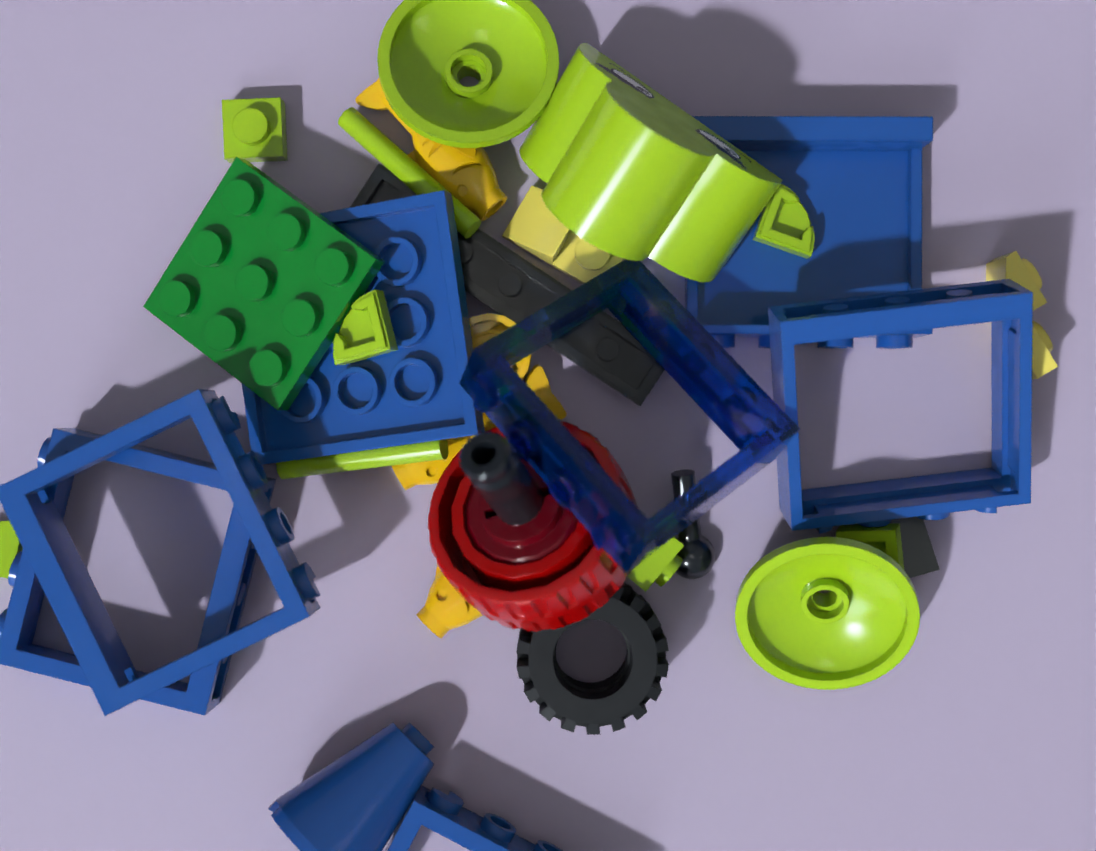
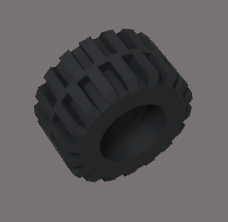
M625 582L606 604L578 622L554 630L526 631L520 628L516 652L517 671L519 679H522L524 683V693L530 703L536 701L539 705V713L549 722L553 717L561 720L562 729L574 732L577 725L586 727L587 735H600L601 726L611 725L613 732L626 727L624 719L633 715L636 720H639L647 713L645 704L651 698L656 701L662 692L660 680L662 677H667L669 667L666 659V651H669L666 636L650 604ZM601 620L617 627L625 639L627 647L625 660L618 671L605 680L592 683L581 682L568 676L558 665L556 646L560 636L569 627L581 621Z

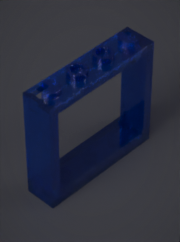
M627 259L475 347L472 350L459 383L474 400L473 407L490 418L504 434L519 458L526 460L548 484L549 491L555 501L562 507L569 509L591 533L596 547L599 550L604 548L625 573H628L775 460L800 430L788 415L641 261ZM606 308L611 311L740 450L649 519L644 516L511 367Z

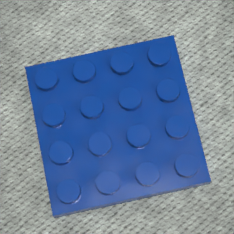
M442 190L320 213L385 261L364 294L373 290L384 291L398 350L346 365H335L332 342L288 410L277 411L242 384L250 447L261 465L473 436L485 432L452 193Z

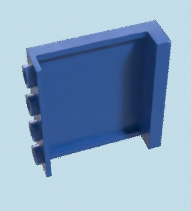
M692 116L783 180L781 184L790 188L799 197V201L804 206L815 233L814 249L812 256L808 259L754 241L752 239L762 214L761 212L713 281L698 282L685 278V337H699V348H735V338H758V348L770 349L768 307L922 289V148L933 141V117ZM933 329L857 338H876V348L879 349L913 348V338L933 334ZM854 338L817 342V348H854Z

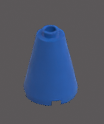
M392 722L278 797L268 807V810L273 812L271 815L273 820L300 851H382L434 766V763L426 756L434 746L410 722L402 730Z

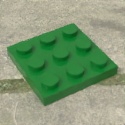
M236 157L143 307L277 411L288 410L332 344L335 335L339 333L344 318L352 308L351 305L355 300L364 295L385 261L249 161Z

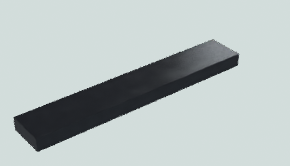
M379 163L350 207L410 197L416 194L385 166ZM477 229L469 238L463 237L457 231L465 292L500 315L511 319L521 329L638 406L642 405L673 358L671 355L480 229Z

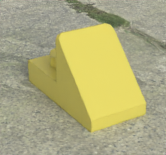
M531 185L502 237L602 296L622 263L623 258L595 247L568 229L545 205L542 199L543 189Z

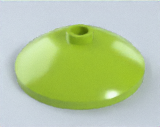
M404 0L394 10L383 29L378 46L377 63L384 95L393 111L408 127L423 137L443 145L458 148H481L508 141L527 130L538 120L544 112L557 84L559 51L551 25L545 15L531 0ZM464 77H474L479 83L472 87H466L460 84L459 81Z
M815 537L783 545L765 555L749 570L739 587L736 597L735 623L744 649L766 672L796 686L819 690H834L868 683L886 674L899 664L908 654L917 637L920 625V610L917 594L911 579L903 568L890 556L873 546L856 540L839 537ZM830 590V592L828 593H820L817 591Z

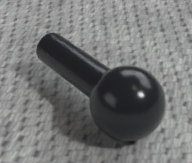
M683 469L671 473L678 532L676 539L684 545L677 554L683 561L676 573L686 579H698L705 576L712 569L715 562V551L711 542L701 535L695 471Z

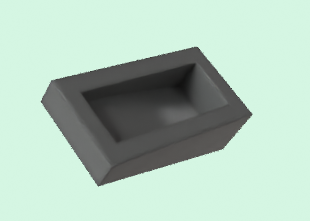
M917 517L892 519L891 523H900L904 571L909 578L940 570L924 520Z

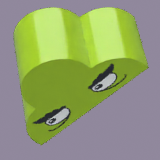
M581 43L556 84L544 112L533 124L519 149L520 156L525 164L541 180L547 183L542 191V199L545 205L562 224L576 235L614 256L632 261H642L649 257L668 270L698 282H711L717 277L783 181L588 43Z

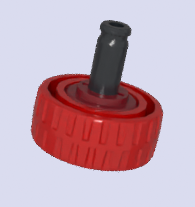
M526 418L501 424L487 432L478 433L473 436L445 468L430 502L428 514L429 543L443 575L457 593L482 615L490 620H496L502 626L512 629L521 628L526 631L554 630L590 616V614L606 604L623 585L637 557L636 551L641 536L638 524L640 514L633 491L623 470L607 447H604L598 438L569 422L549 418Z

